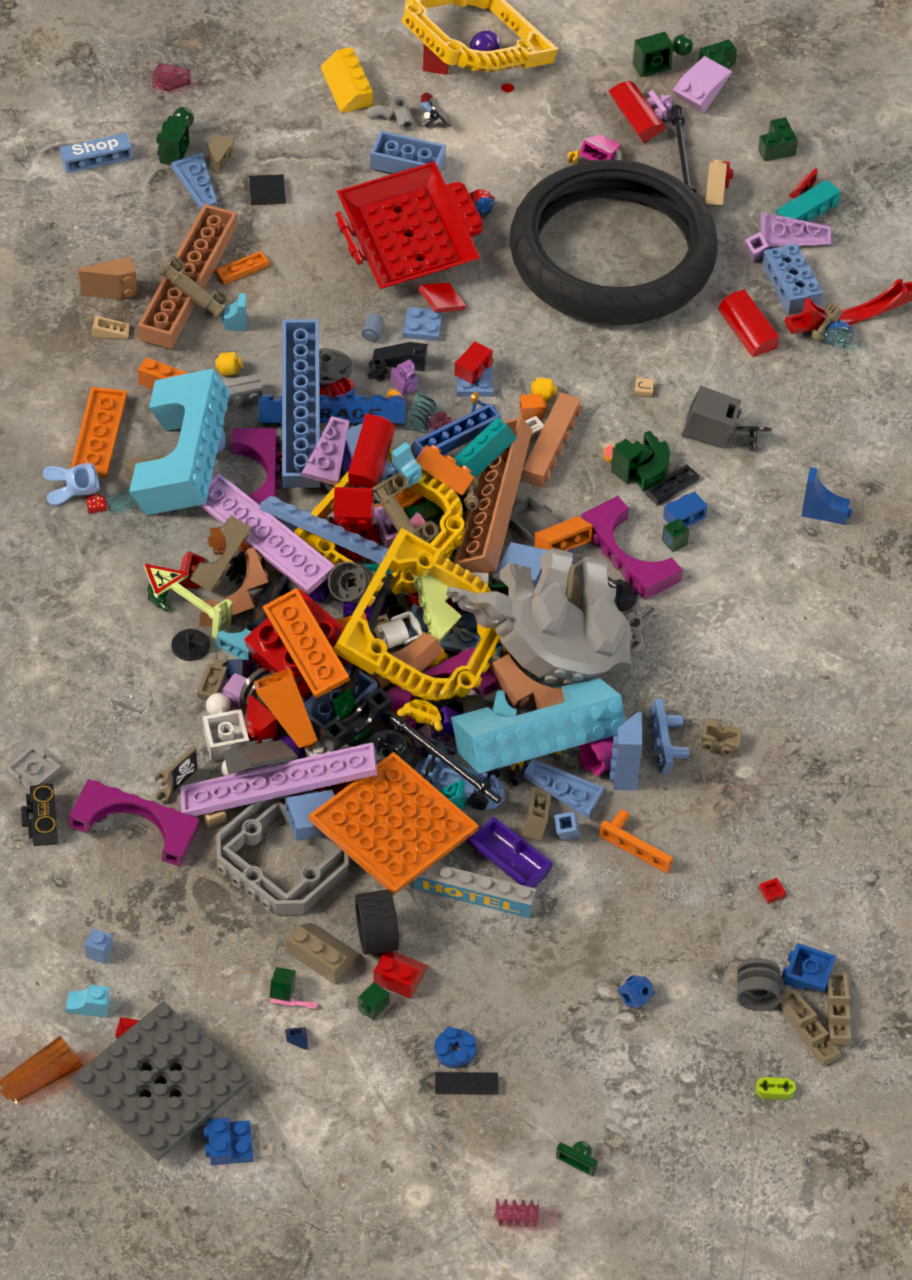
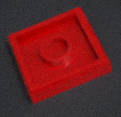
M449 282L420 285L418 290L435 313L465 310L466 304Z

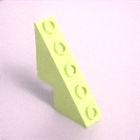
M413 574L414 588L418 591L419 605L423 609V620L427 624L428 634L437 638L438 642H440L461 618V615L446 603L450 596L446 595L450 586L428 574L425 577H417Z

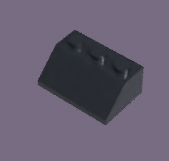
M286 575L271 582L266 591H263L259 605L255 606L254 614L247 622V630L252 632L268 618L262 606L291 591Z

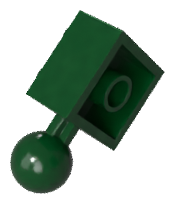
M666 32L636 39L634 42L632 65L640 77L670 70L673 52L680 56L689 54L693 49V41L685 34L677 35L671 41Z
M179 107L174 111L173 116L169 115L167 121L163 122L162 131L158 133L156 143L159 145L157 155L161 164L171 166L172 162L184 158L190 145L189 127L194 122V114L191 109Z

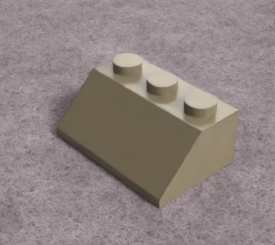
M313 923L299 925L286 939V952L333 984H336L360 957V954Z

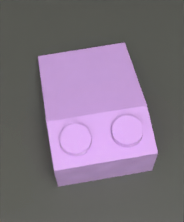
M704 56L681 77L673 91L677 99L705 113L732 74V71Z

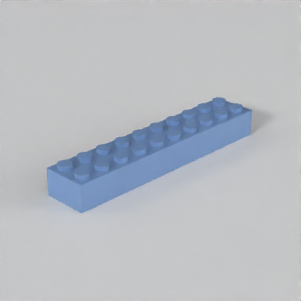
M319 319L282 320L283 488L320 487V481L301 476L320 439Z

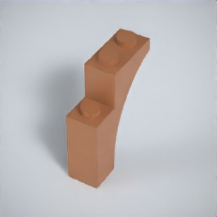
M424 632L411 644L391 655L422 672L442 653V649L437 638ZM360 668V671L378 683V688L381 687L383 689L391 682L386 678H382L376 672L371 675Z
M509 654L494 661L489 668L497 677L498 685L502 691H505V695L513 708L518 705L524 706L531 701L535 709L539 710L564 702L562 689L548 687L532 680L517 667Z

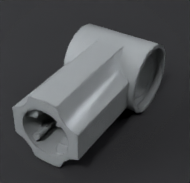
M404 96L395 97L393 99L392 115L396 118L400 129L404 131L410 130V128L414 127V121L408 108V100Z

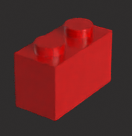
M474 341L455 362L454 375L473 384L493 364V350Z

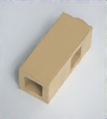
M723 160L709 162L705 205L723 206L727 164L723 163Z

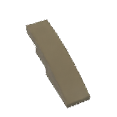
M831 972L826 985L830 1044L851 1045L850 996L847 973Z
M793 988L780 995L779 1004L799 1036L820 1063L826 1066L841 1058L839 1049L834 1044H830L829 1033L818 1022L817 1014Z

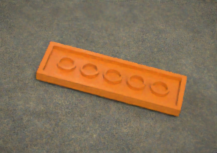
M91 387L71 468L80 464L91 463L95 466L99 478L108 477L128 396L127 391Z
M297 588L262 606L315 699L350 680L346 670Z

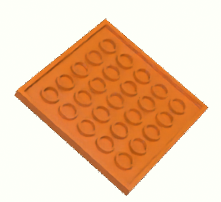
M394 752L377 764V775L355 780L309 814L308 820L383 887L389 889L392 895L402 890L478 831L479 828L478 824Z

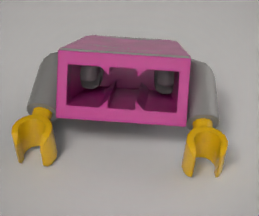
M603 135L586 137L575 148L576 151L568 154V161L570 162L573 159V165L578 164V155L591 161L621 160L620 144L616 140H611Z

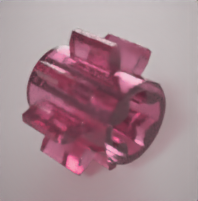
M437 412L434 416H430L429 428H434L435 431L451 423L452 418L448 417L446 412Z

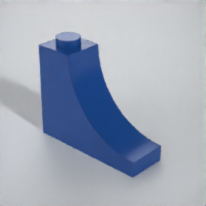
M810 467L801 517L845 525L846 519L851 518L852 507H849L850 499L829 491L818 477V468Z

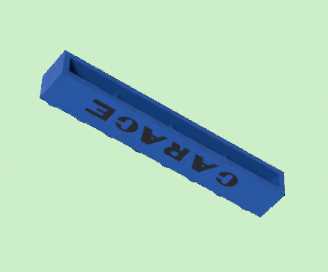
M265 394L259 397V423H282V395L281 397H273L271 394ZM320 395V423H328L331 416L348 420L349 423H363L365 414L381 416L392 423H405V398H402L400 395H392L391 398H383L382 395H373L372 398H365L364 395H355L354 398H347L346 395H336V397Z

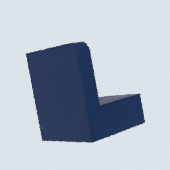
M228 660L227 679H231L234 673L248 679L257 670V660Z

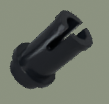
M523 762L522 769L517 764L515 770L509 774L508 778L511 785L519 786L523 783L524 772L528 767L526 762Z

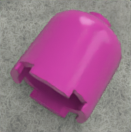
M613 736L577 746V748H580L581 753L578 755V758L587 772L591 770L594 773L593 775L597 776L611 768Z

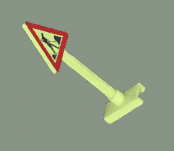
M144 564L155 596H159L168 589H172L203 610L213 619L212 636L216 639V635L221 630L231 631L233 602L225 599L213 608L178 584L189 576L188 572Z

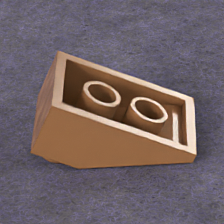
M130 256L78 269L81 296L118 300L138 296L136 270Z

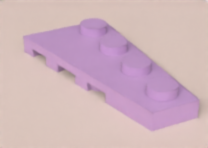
M760 212L761 234L769 247H782L795 243L798 246L831 244L830 226Z
M331 416L301 473L302 477L332 485L338 483L346 442V431L349 426L348 420Z

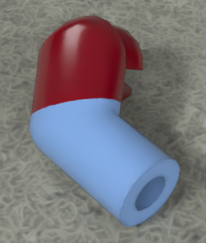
M425 92L421 96L420 107L433 115L435 112L429 104V100L433 99V96Z

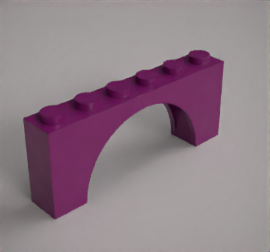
M232 428V454L243 455L255 460L263 467L267 474L263 485L248 496L259 505L269 496L279 499V493H275V489H279V478H276V475H279V464H276V461L280 459V450H276V447H280V436H276V428Z
M616 496L582 513L581 518L592 524V542L601 549L605 557L609 558L614 568L621 572L625 581L633 586L636 594L646 600L681 582L683 569L672 557L656 562L642 561L627 555L619 548L613 534L621 523L628 520L629 507L619 496Z
M471 647L461 651L458 655L444 660L441 664L428 668L423 674L433 678H449L456 668L467 665L474 648ZM488 667L485 674L481 673L480 675L482 681L479 686L472 688L479 696H486L498 690V679ZM398 685L386 692L393 699L392 709L396 713L406 703L418 697L412 695L407 690L401 689L402 687ZM402 716L408 719L409 726L415 730L414 719L410 718V716ZM384 718L382 719L389 729L395 730V726Z
M87 780L69 815V827L88 833L95 822L109 814L131 813L142 816L151 821L162 834L164 839L162 861L181 867L198 832V818L191 814L181 813L174 808L159 805L155 801L145 800L136 794L123 792L119 788L104 785L100 781Z

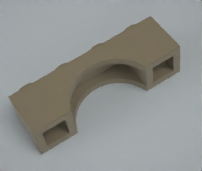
M230 514L220 529L226 541L223 555L211 563L200 562L190 580L209 592L212 588L215 590L221 582L219 577L222 572L226 573L230 568L231 564L229 561L232 556L236 558L241 548L239 545L242 541L246 542L251 532L249 529L251 527Z

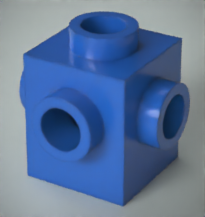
M632 975L625 980L626 983L617 989L625 1005L634 1008L645 1005L649 1002V998L655 994L652 989V983L644 976Z

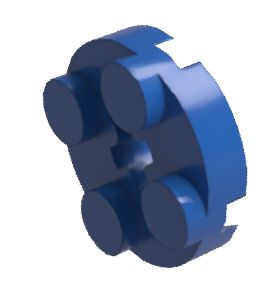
M446 1028L435 1040L434 1051L437 1060L443 1066L451 1069L469 1065L476 1054L474 1036L462 1029ZM457 1045L459 1046L460 1050L456 1049L454 1052L452 1051L451 1046Z

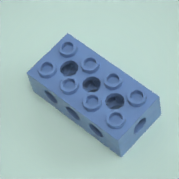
M797 243L765 250L762 266L788 315L801 312L806 298H811L816 305L821 307L823 291Z

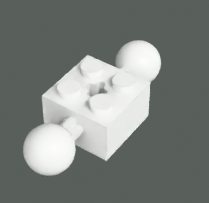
M222 693L212 694L207 699L206 709L210 715L203 716V731L211 761L225 759L223 751L231 749L230 745L242 743V746H246V743L249 742L241 709L230 711L231 702ZM224 760L222 763V773L224 776H227L228 771Z

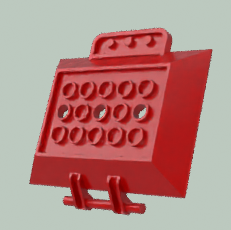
M435 161L337 191L350 221L349 224L344 219L342 212L338 211L335 213L338 221L337 225L348 243L351 257L355 259L357 265L363 264V260L368 262L379 289L480 259L471 237L483 232V222L465 184L454 182L446 185ZM352 236L357 237L361 248L354 242ZM420 258L424 259V260L421 261V262H418V261H417V259H420Z

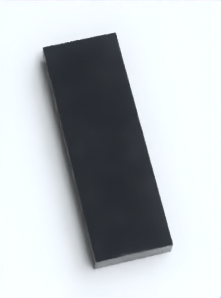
M685 465L647 489L645 495L658 506L698 481L699 475L690 466Z
M435 1072V1094L498 1095V1072Z

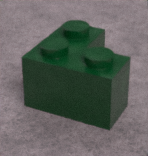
M730 39L700 48L699 60L705 56L730 70V66L736 63L737 48Z
M786 117L770 120L768 134L760 135L758 151L763 161L796 155L798 140Z
M625 438L620 443H616L612 449L611 472L628 484L635 477V468L650 462L653 459V452L640 442L631 443Z

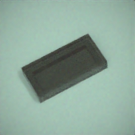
M262 833V839L256 845L244 844L241 858L249 865L260 868L267 833Z

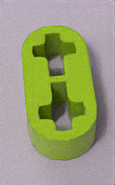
M762 1077L756 1083L755 1092L763 1099L789 1100L795 1094L796 1085L793 1080L788 1078ZM763 1085H767V1091L763 1090ZM784 1086L788 1087V1092L784 1091Z

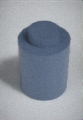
M375 313L367 316L362 330V336L367 341L379 339L384 323L382 316Z

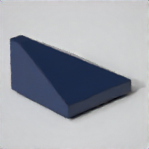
M306 1027L285 1029L286 1041L302 1049H308Z

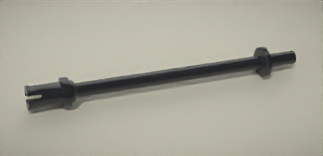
M674 105L671 109V123L676 127L683 182L696 193V189L691 186L682 128L685 118L682 116L681 106Z
M391 573L386 574L384 584L380 591L377 592L379 595L368 623L372 634L386 597H390L393 593L390 588L393 579ZM353 664L348 675L350 680L344 683L341 693L347 687L351 688L352 694L354 693L355 687L359 684L357 676L360 668Z
M393 709L385 712L383 718L395 726V730L407 733L476 787L479 797L486 795L496 804L501 802L502 798L491 790L489 781L484 783L479 781L410 727L407 718L398 716Z

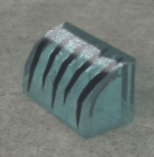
M416 391L406 417L407 430L428 434L437 409L436 402L432 397Z

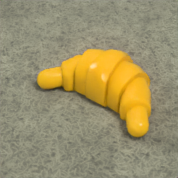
M414 699L397 711V715L400 717L404 715L410 716V718L416 719L417 723L430 724L435 727L436 731H442L443 729L442 718L438 708L428 701Z

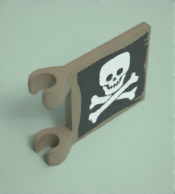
M191 747L167 770L159 771L155 774V781L163 778L161 785H168V788L159 790L156 793V799L162 796L165 797L162 799L163 804H167L171 794L198 771L197 747Z

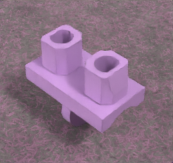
M653 90L648 92L650 97L646 100L652 108H657L654 111L660 120L663 118L666 122L670 120L666 108H672L673 98L670 95H661L659 99Z

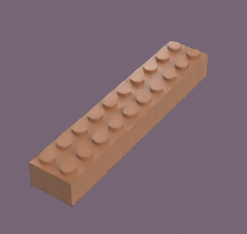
M204 204L175 256L185 264L182 273L203 289H205L237 229L236 212ZM165 276L138 324V338L140 341L172 349L197 303L172 285L171 281Z
M522 417L503 421L517 439L477 476L479 486L474 489V496L478 498L479 505L475 510L467 511L464 522L465 536L463 542L457 548L454 560L455 564H459L460 567L470 572L491 573L497 571L533 431Z

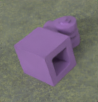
M411 360L398 364L397 368L391 370V383L402 396L418 389V377L415 372V365Z

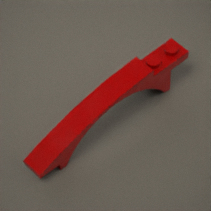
M897 279L886 291L874 299L856 307L840 309L842 314L839 320L853 325L912 301V281L903 283L902 279ZM806 298L802 314L785 317L784 322L791 334L819 329L827 317L826 309L816 305L811 298Z

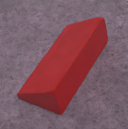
M814 168L806 174L789 194V197L795 199L807 192L817 180L818 168Z
M188 551L182 558L180 571L188 572L189 576L178 584L184 588L199 589L200 585L191 581L190 577L200 562L205 563V558Z

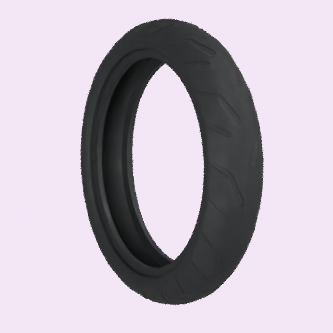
M625 160L586 161L565 167L548 175L526 194L516 209L510 229L512 259L526 286L539 299H542L543 302L563 314L587 322L605 325L643 323L659 319L680 309L703 289L713 271L718 254L715 223L711 213L700 197L680 179L663 170L647 164ZM617 197L645 203L667 215L682 231L688 245V251L673 270L656 280L635 286L611 287L592 284L563 271L548 257L541 245L539 236L546 223L567 206L587 199Z

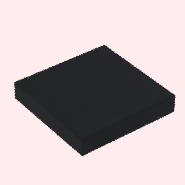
M284 174L249 176L251 205L286 203Z

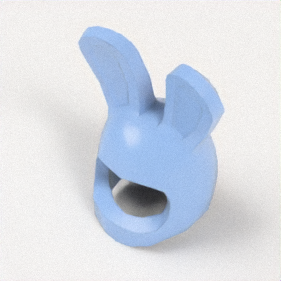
M91 463L80 464L71 469L48 466L43 469V476L46 480L66 481L67 484L66 487L52 491L47 495V502L52 506H58L72 496H86L99 491L98 474L95 466Z

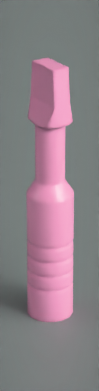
M271 998L272 1004L293 1007L303 1006L317 1009L318 1003L311 1001H298L295 998L285 1001Z

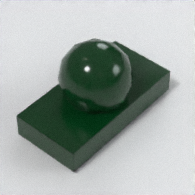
M578 1141L572 1147L562 1142L558 1144L556 1159L590 1176L595 1175L598 1160L591 1157L592 1148L590 1144L585 1141Z

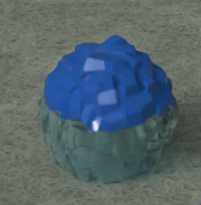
M838 319L837 322L834 321L829 325L825 336L829 346L834 347V342L843 343V348H845L852 342L854 334L853 329L847 322Z

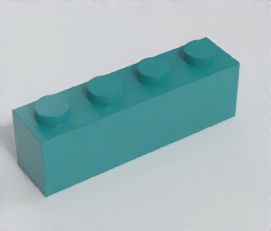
M825 180L776 209L775 215L811 222L817 216L823 215L827 210L839 204L841 191L830 181Z
M497 417L454 458L456 460L455 464L460 468L464 465L472 471L470 473L472 476L475 475L477 477L517 437L508 425Z

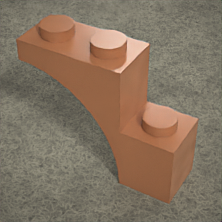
M254 547L247 549L244 553L247 569L241 588L225 598L233 602L232 618L252 611L255 600L253 595L248 592L264 587L268 583V573L266 569L262 568L260 553L256 552Z

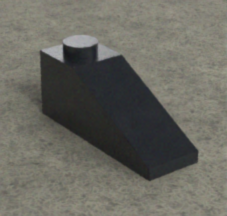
M406 342L374 349L372 359L381 358L386 361V367L397 368L398 364L411 360L415 365V371L425 372L428 359V344Z

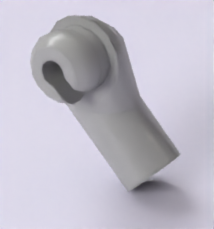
M378 104L370 107L366 114L370 119L379 115L389 119L393 112Z

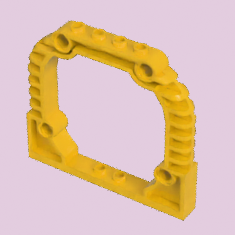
M405 0L402 23L448 65H457L462 68L467 66L472 71L496 72L522 66L526 69L554 63L558 48L505 0ZM447 4H455L460 7L472 5L482 9L489 8L522 40H518L514 47L493 51L469 49L462 42L448 37L426 16V8Z
M390 448L387 459L392 464L391 452L394 450ZM422 471L420 481L408 488L434 502L444 511L445 514L440 520V533L431 542V545L441 550V556L449 558L456 546L461 545L465 536L461 500L454 489L448 487V484L442 483L427 472ZM348 472L334 487L354 488V485H349ZM334 488L311 512L312 515L326 519L331 512H334ZM300 527L294 531L297 536L335 566L342 562H353L336 551L335 543ZM410 570L391 573L393 579L390 588L394 595L400 594L403 591L408 594L417 592L414 588V577ZM384 574L381 580L382 582H384L386 574ZM353 580L352 583L354 584V587H356L357 584L355 583V580Z
M401 528L333 650L335 654L371 675L376 672L382 678L390 680L394 685L396 684L402 687L401 689L407 690L412 695L421 697L424 700L439 701L452 698L455 695L460 697L467 696L473 687L477 688L481 683L482 678L480 675L481 673L485 674L490 665L488 660L489 658L492 659L498 650L495 648L496 644L500 645L501 636L496 633V628H484L478 623L477 631L481 638L467 665L456 668L449 678H433L389 654L386 643L379 638H374L369 629L368 622L361 618L367 605L371 607L376 598L373 595L374 592H379L384 582L381 580L387 569L392 572L411 570L417 577H425L428 574L450 587L464 589L473 593L492 592L488 584L483 582L479 576H475L469 570L460 567L459 564L451 562L447 557L444 558L440 555L441 550Z

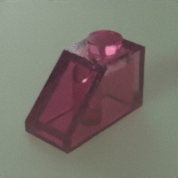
M159 62L152 74V85L155 89L169 92L191 84L190 69Z

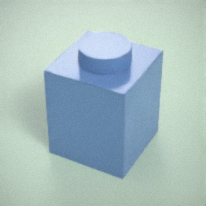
M574 811L555 815L557 835L561 841L581 837L579 819Z
M92 929L84 944L86 958L105 964L113 949L112 935Z

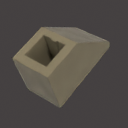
M216 134L208 144V156L215 173L219 174L222 169L226 168L228 161L235 156L236 148L234 140Z

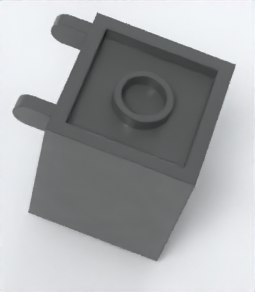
M700 385L687 413L681 436L683 438L690 436L724 448L726 442L730 443L733 432L738 427L739 422L737 418L739 419L742 408H740L741 400Z

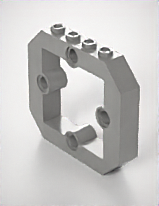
M290 795L252 803L216 834L218 872L223 876H227L236 887H241L251 899H256L265 910L271 911L274 915H304L343 881L349 872L348 855L327 836L300 840L304 845L310 846L315 844L328 854L329 857L318 867L314 865L304 866L300 872V883L287 894L264 877L260 868L249 865L235 854L244 845L249 847L259 845L262 841V830L278 816L289 824L285 812L286 798L291 797Z

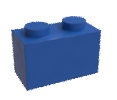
M694 491L664 506L663 518L667 523L679 518L688 527L706 518L708 505Z

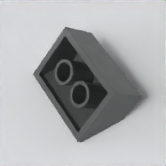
M273 738L262 740L261 744H258V741L247 742L246 746H242V743L230 745L231 749L223 751L228 775L298 759V756L282 740L274 741Z

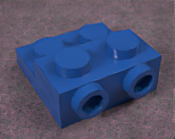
M797 943L795 950H790L787 959L790 962L789 967L785 966L781 976L785 978L783 984L800 990L807 987L824 993L836 956Z
M229 1118L207 1120L208 1126H203L204 1139H209V1145H205L206 1158L210 1157L211 1165L253 1162L250 1120L229 1122Z

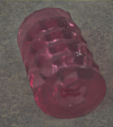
M496 1199L495 1220L498 1221L499 1226H502L504 1220H506L508 1227L511 1226L513 1221H515L516 1227L520 1226L521 1221L524 1222L525 1227H528L530 1221H532L534 1227H537L539 1201L537 1206H535L533 1200H530L528 1206H526L524 1199L521 1200L520 1205H517L516 1199L512 1200L511 1205L508 1204L507 1199H504L502 1205H500L499 1199Z

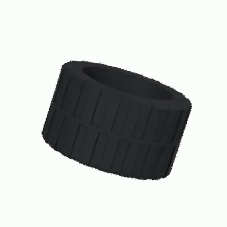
M387 889L356 894L357 928L364 955L398 950V922L391 891Z

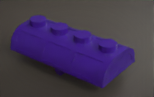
M496 817L491 818L467 839L468 845L473 847L519 885L535 888L549 874L553 865L549 859Z

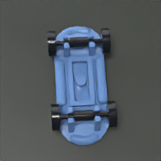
M433 743V745L439 748L446 755L448 754V751L444 746ZM427 751L429 756L426 759L419 761L413 767L417 773L438 791L462 779L465 782V804L470 805L474 809H495L504 800V788L497 779L502 774V767L478 773L474 769L462 766L482 783L490 782L491 790L502 798L499 804L493 802L486 795L479 797L476 787L430 751Z

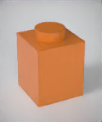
M542 393L520 395L519 407L521 417L524 420L534 416L543 419L544 411H547L546 400L543 401Z

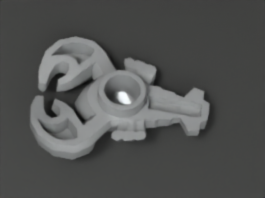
M646 605V611L637 616L634 612L624 616L629 622L632 633L630 654L637 653L643 648L642 633L647 634L652 626L648 625L651 617H658L659 615L654 605Z

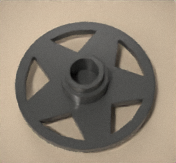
M319 349V379L323 377L329 379L325 381L319 380V385L327 386L338 379H342L344 376L349 378L352 373V361L346 354L335 349ZM332 354L337 355L342 359H334ZM348 368L347 372L341 376L339 371Z

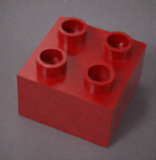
M298 589L333 649L345 628L304 591ZM266 618L243 639L252 660H257L259 667L267 668L273 674L291 668L301 697L307 701L313 696V693L269 618ZM337 655L344 667L349 661Z

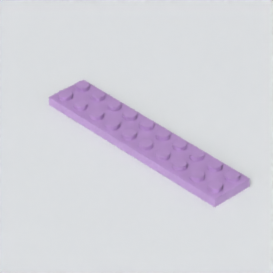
M220 473L212 478L206 504L199 505L223 525L230 514L251 527L249 529L251 534L245 543L251 548L254 547L256 552L258 551L264 559L307 594H310L328 579L331 570L335 567L334 564L274 516L260 510L259 504Z
M372 742L181 786V813L198 816L377 775L374 744Z

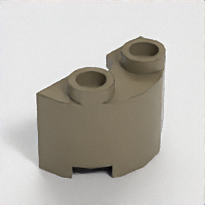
M705 718L701 737L702 748L705 751L721 753L726 757L731 756L732 752L739 748L742 728L731 725L722 727L718 724V721Z

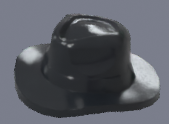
M394 729L379 731L372 735L365 743L373 742L376 765L393 752L407 764L412 761L415 755V747L410 738L403 732H398Z

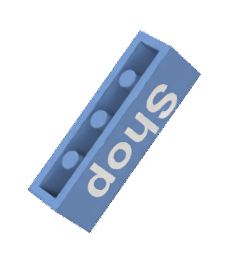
M127 133L60 147L61 162L66 173L133 159L132 146Z

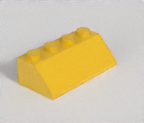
M353 47L336 50L320 67L340 113L372 107L373 91Z

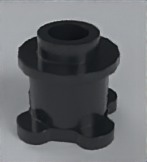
M381 358L370 360V372L367 374V377L369 379H376L379 382L384 381V376L388 373L386 361Z

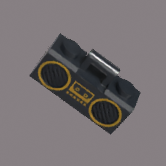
M53 784L30 786V794H26L27 806L21 807V825L28 827L29 839H33L34 846L58 844ZM30 813H34V819H29Z

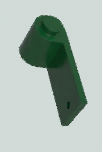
M347 687L332 701L338 720L349 717L357 710L350 687ZM372 727L348 742V746H357L372 732Z

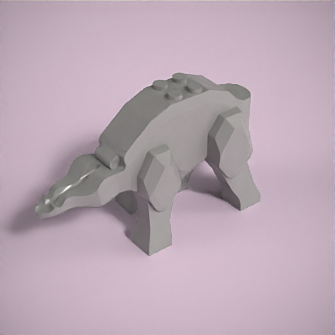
M551 548L540 557L542 572L535 590L531 576V567L511 562L500 570L499 578L508 586L509 597L500 592L473 593L456 587H449L446 595L452 598L453 603L457 602L462 610L472 613L482 627L496 628V633L501 636V643L519 664L537 677L545 679L547 683L559 682L562 683V686L600 677L604 673H622L631 668L630 646H632V633L628 620L618 610L614 602L616 588L609 587L607 561L585 557L575 564V574L581 584L583 595L582 610L569 602L565 595L573 553Z

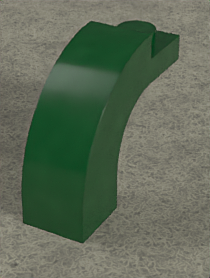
M651 430L644 433L643 445L653 452V459L647 464L635 468L634 480L642 492L665 479L669 469V446L666 441L659 442L658 437L654 436Z

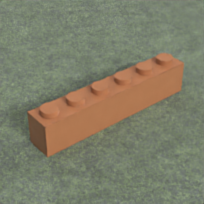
M560 392L522 470V482L543 488L545 482H549L551 469H555L558 461L557 457L563 453V444L568 442L570 430L575 428L576 417H580L583 407L580 406L581 398Z

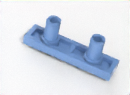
M655 699L653 705L649 708V717L652 718L653 722L652 734H655L654 748L658 751L657 765L660 766L661 774H669L674 763L673 759H688L689 748L672 746L668 733V727H682L684 719L683 715H666L663 699Z

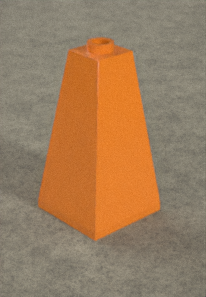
M291 668L254 681L257 694L299 748L313 746L314 742L318 740Z

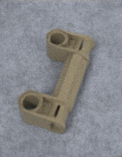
M173 256L159 272V275L165 276L171 281L172 285L203 309L209 310L216 318L225 307V303L228 300L227 296L217 289L212 294L208 293L182 273L185 264L179 258Z
M395 474L374 486L372 489L380 499L379 503L398 532L403 528L426 542L437 536L438 527L431 521L415 529L397 501L395 495L404 490L408 485L407 477L404 474Z

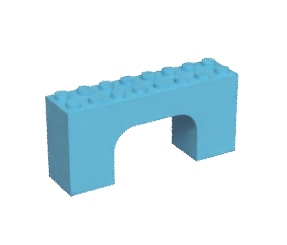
M214 368L155 380L149 409L165 431L181 428L176 448L168 456L157 460L136 463L129 493L146 515L206 504L210 482L212 481V472L215 467L216 453H218L219 439H221V430L224 425V416L227 411V402L230 397L228 387L224 385Z
M599 677L562 686L564 702L550 707L509 717L498 716L489 707L451 717L458 754L478 773H483L617 735L618 727L626 722L621 695Z

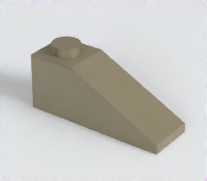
M532 788L522 836H526L531 840L541 841L548 821L551 795L540 788Z

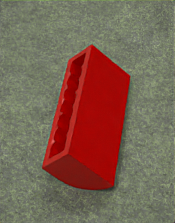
M624 81L608 90L614 102L643 143L666 129L634 82Z
M745 289L728 295L720 303L719 312L752 357L778 348V334Z
M365 414L348 471L349 485L373 488L381 482L396 430L393 423L388 419Z

